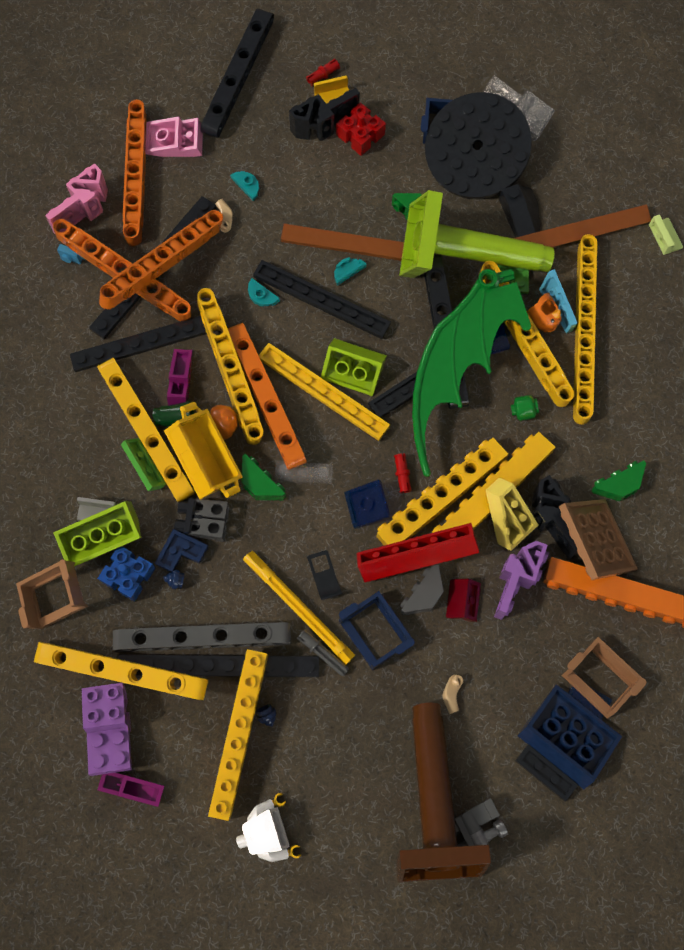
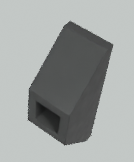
M438 564L432 567L428 566L422 574L425 576L422 582L417 581L411 590L414 592L410 598L406 597L400 605L402 615L428 612L436 605L444 592Z

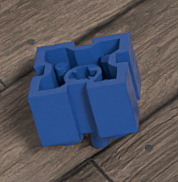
M121 546L116 548L111 556L113 561L111 567L105 565L97 579L113 590L118 586V591L123 596L135 602L143 590L140 585L143 580L148 582L156 568L152 563L140 556L135 560V555Z

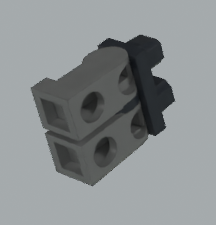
M189 498L188 502H178L177 512L179 514H186V519H176L174 529L189 537L224 542L227 528L226 523L228 522L230 510L229 503L226 501L195 500Z

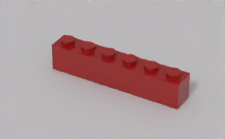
M472 523L358 552L357 565L364 582H369L479 553V548Z

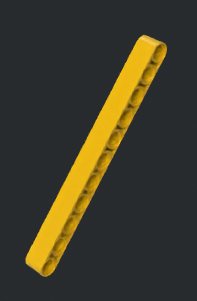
M590 234L582 237L577 253V325L575 327L573 419L580 425L586 424L594 412L597 239ZM582 326H586L589 330L583 329ZM581 343H586L588 347H584ZM581 360L587 361L588 364H583ZM580 377H585L588 381H582ZM580 394H584L587 399L581 398ZM579 412L586 413L587 417L581 416Z

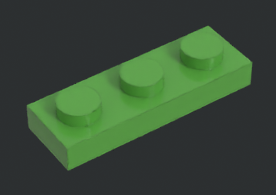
M140 439L124 440L121 446L146 489L153 491L163 488L166 483Z

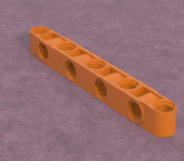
M137 99L129 103L126 130L123 234L127 244L130 246H137L141 243L144 220L147 115L144 103Z
M217 210L209 211L117 274L112 280L101 287L99 296L100 306L104 309L116 307L208 242L210 238L220 231L223 220L222 213Z
M58 219L54 222L53 229L56 238L112 278L120 273L118 272L120 269H126L132 265L131 262L67 220ZM61 229H66L64 232H59ZM90 249H97L95 252H88ZM156 279L136 293L178 321H186L191 318L190 304ZM150 289L157 290L155 293L148 292ZM180 309L187 310V312L183 314L179 313L178 311Z
M240 323L228 328L244 375L287 469L291 470L307 463L302 448L245 325ZM255 378H262L260 381L254 380ZM276 409L275 412H269L268 410ZM285 440L291 441L288 445L283 444Z

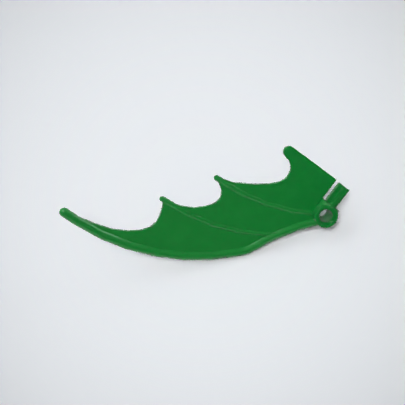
M491 269L481 271L478 280L468 295L447 317L437 324L424 349L415 380L412 419L416 449L425 477L431 475L425 448V431L431 411L441 403L457 404L459 408L463 406L459 393L460 382L465 370L470 365L479 364L486 369L488 374L491 373L490 355L493 341L503 322L513 320L520 324L522 330L529 331L531 329V323L517 282L499 287L501 283L515 280L512 269L498 273ZM488 279L491 281V283L486 284L483 282V280Z

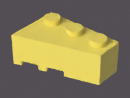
M499 477L486 489L497 542L502 547L512 551L538 526V523L514 484Z

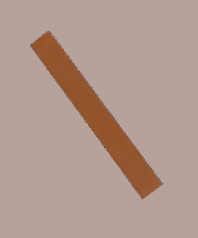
M646 204L513 239L557 247L580 241L587 234L596 237L650 223L651 218Z
M284 224L281 235V242L399 261L402 260L404 242Z

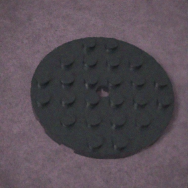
M476 92L460 96L449 102L438 112L428 129L425 141V155L428 167L435 180L454 195L467 199L493 197L498 195L502 189L511 187L525 171L531 155L532 140L530 127L522 111L505 97L487 92ZM481 141L483 147L475 150L473 144Z

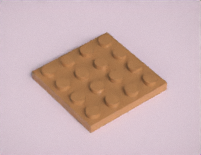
M606 499L570 502L559 506L561 517L567 524L569 535L576 544L577 552L582 558L586 572L591 580L638 570Z

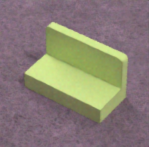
M660 215L654 216L649 227L663 255L682 249L683 245L670 219L662 220Z

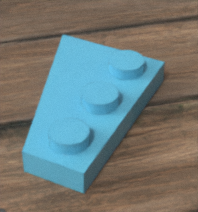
M554 269L547 273L539 290L542 295L550 293L561 311L562 319L560 324L567 334L574 330L577 320Z

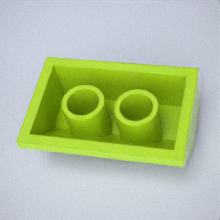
M334 338L327 350L321 378L325 381L373 396L387 355Z

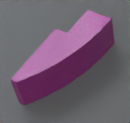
M174 349L167 392L168 405L188 401L192 350Z
M119 773L102 774L97 790L158 807L164 786Z

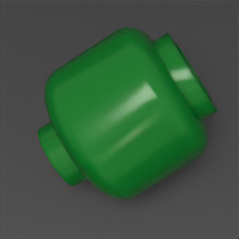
M532 395L516 397L514 404L511 405L512 416L516 415L519 421L534 419L536 414L539 413L537 398L534 399Z

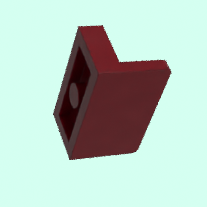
M471 579L450 580L446 618L477 622L481 583Z

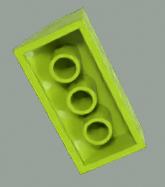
M124 501L53 532L64 560L75 562L74 567L141 538L139 519L131 501Z

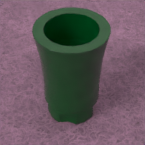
M192 401L154 408V425L171 426L176 421L182 419L180 407ZM194 410L187 412L186 415L194 414Z

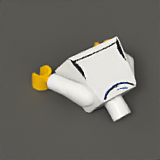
M282 793L276 794L274 800L269 799L256 805L248 815L247 822L242 825L244 834L236 838L239 848L242 849L248 846L250 854H257L259 858L270 862L285 860L289 856L293 858L301 856V854L293 855V849L300 846H289L278 807H283L286 801L278 803L276 800L277 797L283 795Z

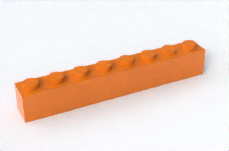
M554 557L548 560L543 583L547 584L548 588L555 590L562 588L571 595H578V593L586 595L585 598L588 600L605 601L604 604L608 606H623L624 610L628 612L640 611L646 617L655 618L657 616L663 618V622L669 624L677 622L682 624L684 628L683 595L619 576L591 580L585 566Z

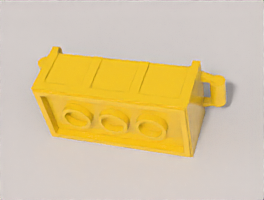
M195 402L181 406L182 419L173 423L164 432L199 499L219 490L226 498L239 493L238 480L243 478L208 409L201 410ZM196 410L197 413L189 416L186 415L187 412ZM234 483L235 486L225 490V487Z

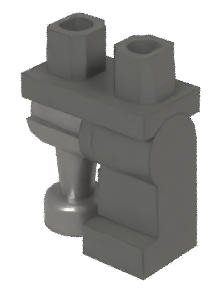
M491 798L454 818L456 835L460 834L463 840L457 844L458 847L487 845L488 841L497 835L500 838L508 835L507 829L500 819L493 823L494 827L483 831L481 827L486 822L500 816Z

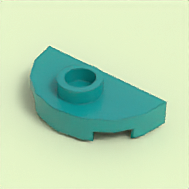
M245 171L235 172L230 175L231 179L252 201L257 198L259 184L254 175Z
M350 257L341 260L336 265L334 271V279L337 286L367 267V264L362 259H350Z
M251 278L248 283V293L250 299L255 304L261 307L273 306L280 301V298Z

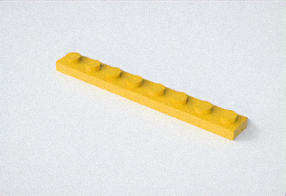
M268 343L259 354L261 362L376 440L380 441L389 429V423L272 344Z

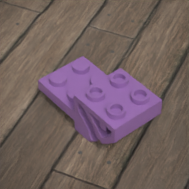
M535 541L522 547L517 556L515 554L509 555L499 577L505 580L506 584L494 615L495 618L502 620L504 616H508L511 613L514 605L512 598L518 593L520 586L530 589L532 585H536L537 581L539 582L543 571L540 568L546 562L549 554L546 551L548 545Z
M123 683L82 688L83 729L87 733L89 776L132 770L130 713L126 712L128 699Z

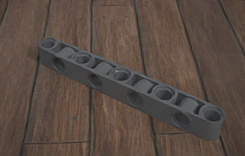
M287 622L113 630V652L291 644V623ZM260 630H265L267 636L264 639H258L257 633ZM220 632L227 633V638L224 641L217 640V635ZM180 634L187 635V639L183 643L177 642V637ZM145 635L147 638L146 642L141 645L137 644V639Z

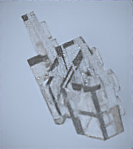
M493 75L483 92L505 97L522 111L529 124L532 141H536L540 137L555 112L554 109L529 90L521 96L495 75Z

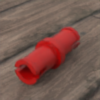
M334 58L326 65L319 66L318 70L309 76H306V80L311 87L315 82L327 79L328 75L340 69L338 61Z
M406 454L394 455L397 470L395 475L398 477L400 493L411 492L410 470L407 467Z

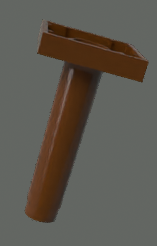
M438 703L417 704L412 707V721L423 849L399 851L396 864L398 882L482 877L491 864L489 845L461 847L457 845L441 705Z

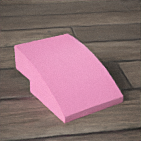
M180 117L147 122L145 153L159 157L202 156V123L198 118L181 120Z

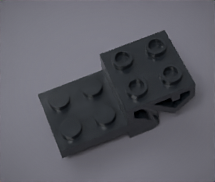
M354 88L351 91H346L342 96L330 100L327 104L318 94L308 98L300 105H295L289 110L290 131L295 138L310 140L312 129L317 130V138L320 141L325 140L334 134V127L345 115L351 116V110L359 104L360 92L357 88Z
M548 475L540 480L533 492L532 506L536 507L532 515L538 523L537 529L539 532L547 529L568 560L578 554L577 547L569 535L566 522L561 517L559 506L564 503H570L571 500L566 494L562 493L558 481Z

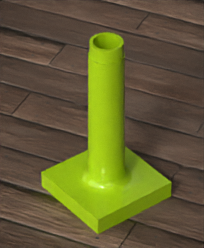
M428 190L409 206L399 276L415 278L431 270L434 253L481 262L493 261L498 265L533 271L548 272L552 267L554 261L553 247L439 224L443 197L441 192Z

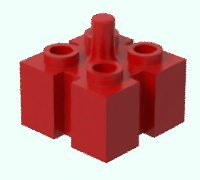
M361 102L351 110L350 117L345 115L336 124V135L345 143L350 141L351 148L360 156L371 148V141L376 143L385 135L386 123L377 115L374 117L370 116L371 110Z

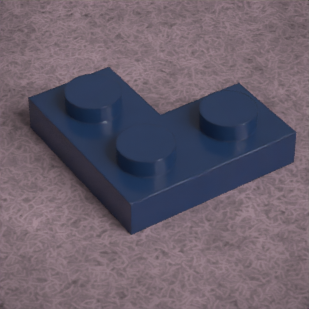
M173 529L155 564L170 572L176 569L182 556L200 564L208 549V545Z

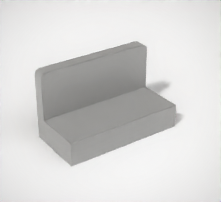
M77 497V502L80 504L77 521L117 505V503Z

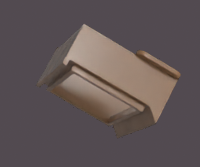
M62 559L52 566L16 583L22 605L18 612L23 628L43 629L88 607L83 601L74 567L75 562ZM62 576L70 604L41 617L35 589Z
M599 637L583 653L579 652L568 663V669L561 675L606 718L614 715L631 695H638L647 683L644 678L635 672ZM591 651L628 685L627 689L611 707L573 672Z

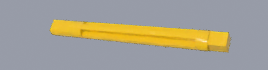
M254 551L249 552L243 558V561L281 597L345 665L355 657V654L284 584Z

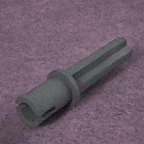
M306 629L297 637L298 640L310 649V653L312 651L316 653L341 676H344L349 670L343 662L320 643L321 640L318 641Z

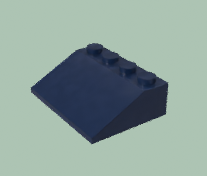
M557 684L518 734L519 738L539 752L582 789H585L595 781L622 738L620 734Z

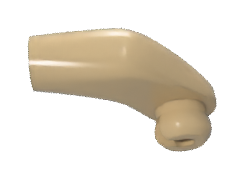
M220 199L215 205L223 215L220 230L226 233L231 230L233 212L226 202Z
M452 675L443 691V700L449 714L459 711L457 693L464 682L463 677L460 675Z

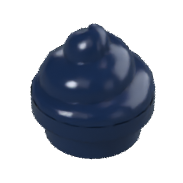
M174 570L163 577L164 581L172 589H182L184 573H180V570Z
M271 704L264 705L256 711L257 720L267 726L274 725L277 712L275 708H272Z

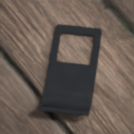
M325 550L309 555L307 558L321 600L342 594L328 551ZM326 555L330 569L315 573L311 559Z

